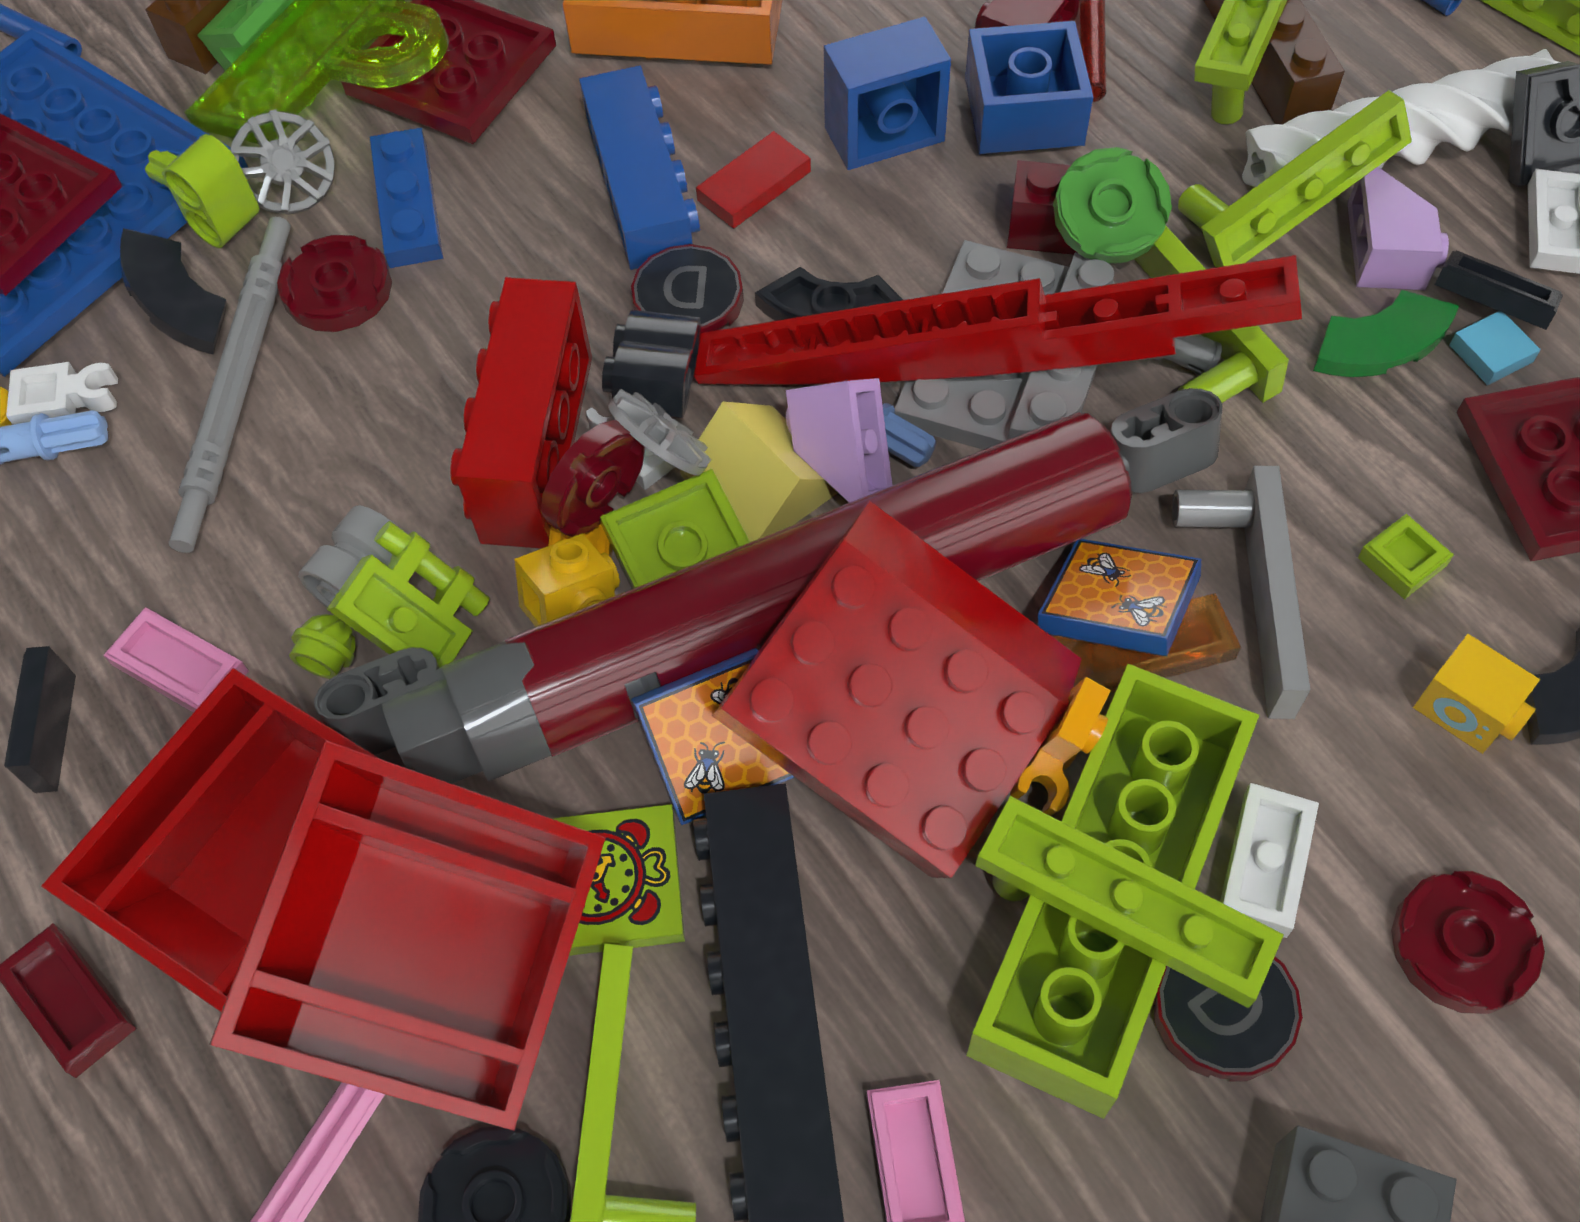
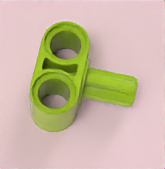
M208 134L201 135L179 156L168 151L160 152L158 150H153L148 154L149 163L145 167L147 175L170 189L189 226L211 246L222 248L259 213L258 202L239 162L233 153L215 137Z

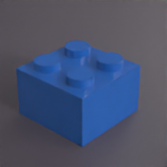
M925 16L824 45L825 129L847 170L945 141L951 58Z
M1075 21L969 29L965 82L979 154L1085 146L1093 93Z

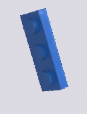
M422 127L370 136L384 255L389 268L444 259L428 150Z

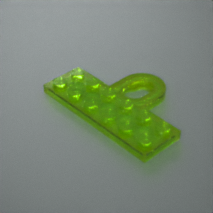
M294 0L184 113L191 124L199 129L234 138L241 126L252 116L255 117L275 109L298 115L304 108L310 106L315 101L316 95L331 79L371 88H389L413 81L430 71L443 58L449 44L448 35L435 10L425 5L405 2V0ZM387 34L405 36L402 41L393 46H377L360 50L363 45L379 36ZM272 122L259 126L269 142L278 139ZM281 122L284 132L290 123ZM252 131L244 139L246 142L259 144Z

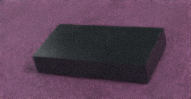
M1457 250L1456 252L1452 251L1434 284L1547 330L1555 316L1563 294L1558 290Z
M50 646L26 648V652H24L4 766L34 793L58 791L76 675Z

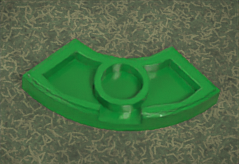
M1401 290L1394 303L1376 315L1359 318L1331 316L1313 371L1343 377H1367L1386 374L1388 368L1396 367L1412 360L1418 362L1433 351L1443 340L1456 316L1459 305Z

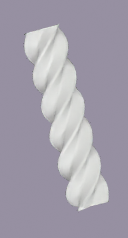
M1543 49L1531 56L1511 57L1495 62L1483 69L1453 73L1433 83L1412 84L1394 90L1393 93L1404 99L1412 142L1394 156H1400L1412 164L1420 165L1426 162L1435 147L1442 141L1451 143L1467 152L1474 149L1483 134L1490 128L1499 129L1512 136L1516 71L1560 62L1553 60L1547 49ZM1367 97L1348 102L1333 111L1310 112L1297 116L1283 125H1262L1247 130L1248 160L1242 174L1243 182L1250 186H1258L1378 97ZM1385 161L1384 163H1382L1381 165H1379L1378 167H1379L1380 169H1382V167L1384 166V164L1386 163V161Z

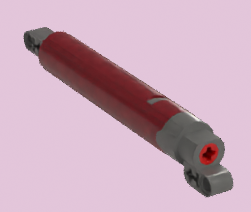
M1194 388L1180 390L1116 417L1112 423L1111 434L1101 422L1090 414L1074 413L504 639V642L446 664L442 668L439 667L433 654L423 648H407L389 654L327 680L317 691L314 698V707L326 726L373 755L396 747L407 769L450 784L482 771L488 782L542 759L550 756L554 757L639 722L631 701L636 696L756 648L759 651L869 500L974 579L980 581L1119 524L1121 520L1128 516L1132 493H1144L1155 490L1214 464L1219 452L1222 402L1218 396L1207 390Z

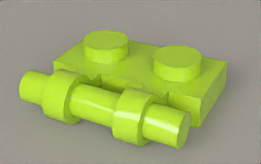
M388 521L378 531L374 541L392 554L391 562L386 566L373 555L362 557L327 607V610L386 653L392 654L407 648H423L433 654L439 667L442 668V666L453 662L473 631L453 616L458 607L461 606L471 615L477 616L487 606L490 597L473 585L474 577L462 567L456 566L452 569L430 552V543L414 531L407 534L393 522ZM414 572L437 588L436 596L433 600L408 582Z

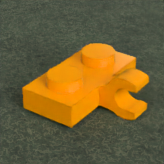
M1085 677L1070 690L1068 697L1070 700L1067 708L1011 789L1010 796L1019 799L1026 794L1031 782L1035 781L1043 784L1048 791V801L1043 807V813L1051 816L1064 807L1069 797V784L1063 769L1066 770L1071 765L1078 752L1082 751L1088 754L1099 741L1108 722V718L1100 714L1111 690L1088 677Z

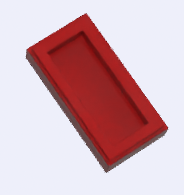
M773 131L696 187L697 201L734 229L810 173L811 158Z

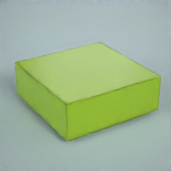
M1405 514L1363 546L1357 558L1405 600L1447 567L1454 554L1408 514Z

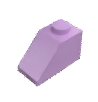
M1377 167L1355 183L1348 200L1357 287L1426 290L1436 267H1442L1445 264L1449 248L1448 235L1440 231L1438 210L1435 206Z
M879 378L843 381L786 390L788 404L786 423L792 435L794 452L850 503L893 486Z

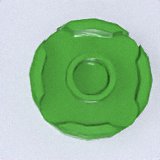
M1114 147L1095 149L1073 162L1060 180L1053 203L1055 223L1067 245L1084 258L1103 260L1109 264L1129 262L1150 250L1164 232L1172 205L1168 183L1159 168L1147 158L1143 161L1139 157L1131 155L1133 151Z

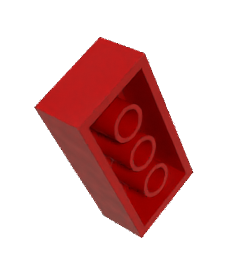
M505 277L500 300L493 301L490 305L488 325L491 336L488 348H481L477 356L476 375L479 384L475 398L469 397L465 403L464 429L466 435L463 447L456 448L452 454L450 474L452 484L460 488L464 499L465 518L472 520L480 544L542 549L549 544L551 525L545 521L541 512L542 495L552 471L565 452L575 442L592 361V353L576 282Z

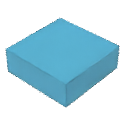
M1501 311L1456 332L1449 345L1487 386L1533 363L1541 350Z

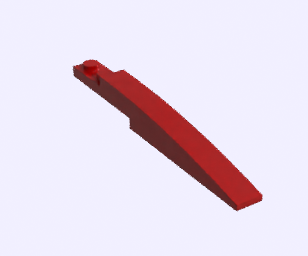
M1296 255L1047 295L1044 294L1040 278L704 332L700 336L694 377L698 384H830L879 378L880 382L1033 372L1175 355L1176 337L1302 319Z

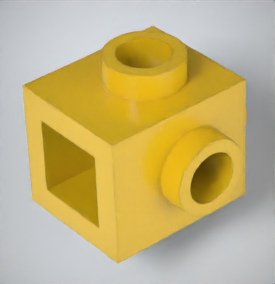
M583 533L514 559L519 607L535 627L615 596V589L620 584L619 574L612 558L607 553L601 554Z

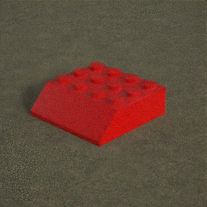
M869 500L712 716L932 878H952L1067 708L1070 700L1068 699L1070 690L1074 687L1082 659Z
M232 668L41 887L212 1007L222 1012L323 742L327 740L375 758L378 757Z
M325 740L209 1045L514 1131L606 837Z

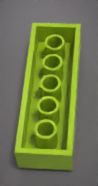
M1127 664L1105 716L1108 718L1105 730L1089 754L1061 822L1195 889L1259 714ZM1030 895L973 1030L966 1056L1104 1119L1118 1098L1166 965Z

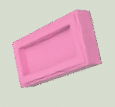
M146 607L103 655L112 666L193 713L232 668L244 675L249 672L239 659Z
M940 1080L867 1090V1104L886 1222H965Z

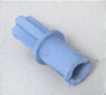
M91 410L52 418L40 413L34 415L30 422L0 427V465L4 462L37 456L48 461L57 458L59 452L102 445L109 438L107 421L97 411Z

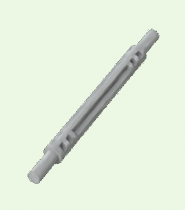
M281 217L269 219L259 254L253 256L250 260L243 288L238 298L236 312L195 443L192 445L189 454L190 459L186 464L184 478L181 480L178 489L182 501L168 543L172 549L178 552L190 553L194 550L206 507L215 502L218 493V485L221 482L223 469L226 466L232 438L268 318L273 309L274 298L278 292L277 281L282 267L280 262L291 228L290 223Z

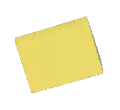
M723 401L698 439L708 447L705 453L711 458L703 472L713 469L750 542L796 524L838 494L829 483L794 452L792 435L788 430L786 419L773 406ZM680 470L681 476L685 480L696 476Z

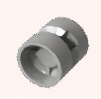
M361 505L354 506L333 530L332 540L334 546H320L299 571L298 577L303 586L318 601L328 607L362 557L373 555L388 566L391 562L392 554L376 543L374 538L383 525L391 520L371 508Z

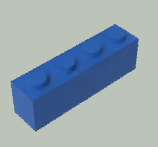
M641 65L579 78L586 119L630 270L638 269L651 255L666 248L693 244L691 233L700 231L698 213L693 198L684 200L682 193L688 191L685 172L680 159L671 161L670 155L675 154L674 140L669 122L659 123L658 118L663 117V108L657 86H647Z

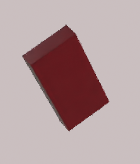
M54 923L0 964V982L64 1071L75 1078L137 1029L65 932Z

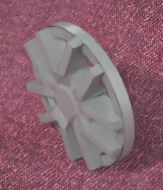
M275 109L255 117L252 116L237 131L230 148L237 161H239V157L260 159V166L242 168L246 178L265 177L260 194L258 195L252 190L260 208L279 214L303 212L319 203L330 189L335 169L333 152L329 139L324 136L311 120ZM272 122L278 139L269 142L259 126ZM281 122L291 123L299 126V128L287 138ZM252 131L260 147L241 145L246 136ZM309 132L316 139L317 143L305 151H301L296 144ZM323 151L326 161L325 170L308 160ZM304 171L323 179L318 190L301 178ZM272 183L284 186L282 203L267 200ZM291 185L296 186L309 197L304 201L289 204Z
M622 389L609 402L608 408L613 417L630 432V435L658 457L692 475H701L711 461V458L705 453L708 447L692 436L694 432L672 419L657 403L652 405L641 394L635 392L632 396Z

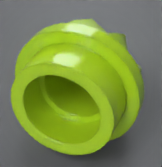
M323 614L312 616L300 628H297L291 637L295 645L289 654L290 659L302 669L319 677L331 679L339 674L342 667H349L354 660L355 637L352 634V629L335 615Z

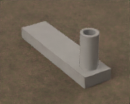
M1254 466L1245 490H1175L1172 499V521L1174 527H1244L1268 719H1295L1310 692V683L1279 466Z

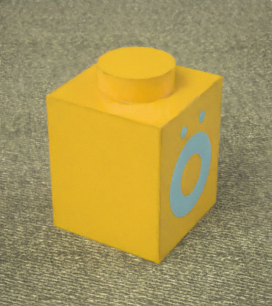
M1467 634L1430 682L1413 708L1483 754L1499 734L1512 741L1536 710L1524 701L1540 679L1475 637Z

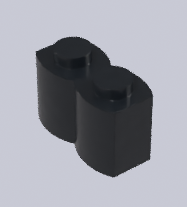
M631 310L626 325H616L613 339V357L606 356L603 366V392L611 393L612 398L620 389L632 396L637 392L652 405L654 403L660 405L670 417L683 418L688 405L691 384L694 380L700 343L701 318Z

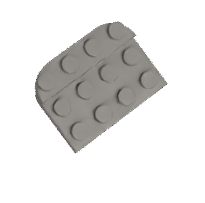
M964 240L942 294L1040 278L1044 294L1047 295L1115 284L1113 280L1114 270L1106 261L1087 259L1076 252L1070 267ZM1098 365L1011 374L906 381L895 406V414L930 435L975 448L986 449L1074 413L1080 412L1082 414Z

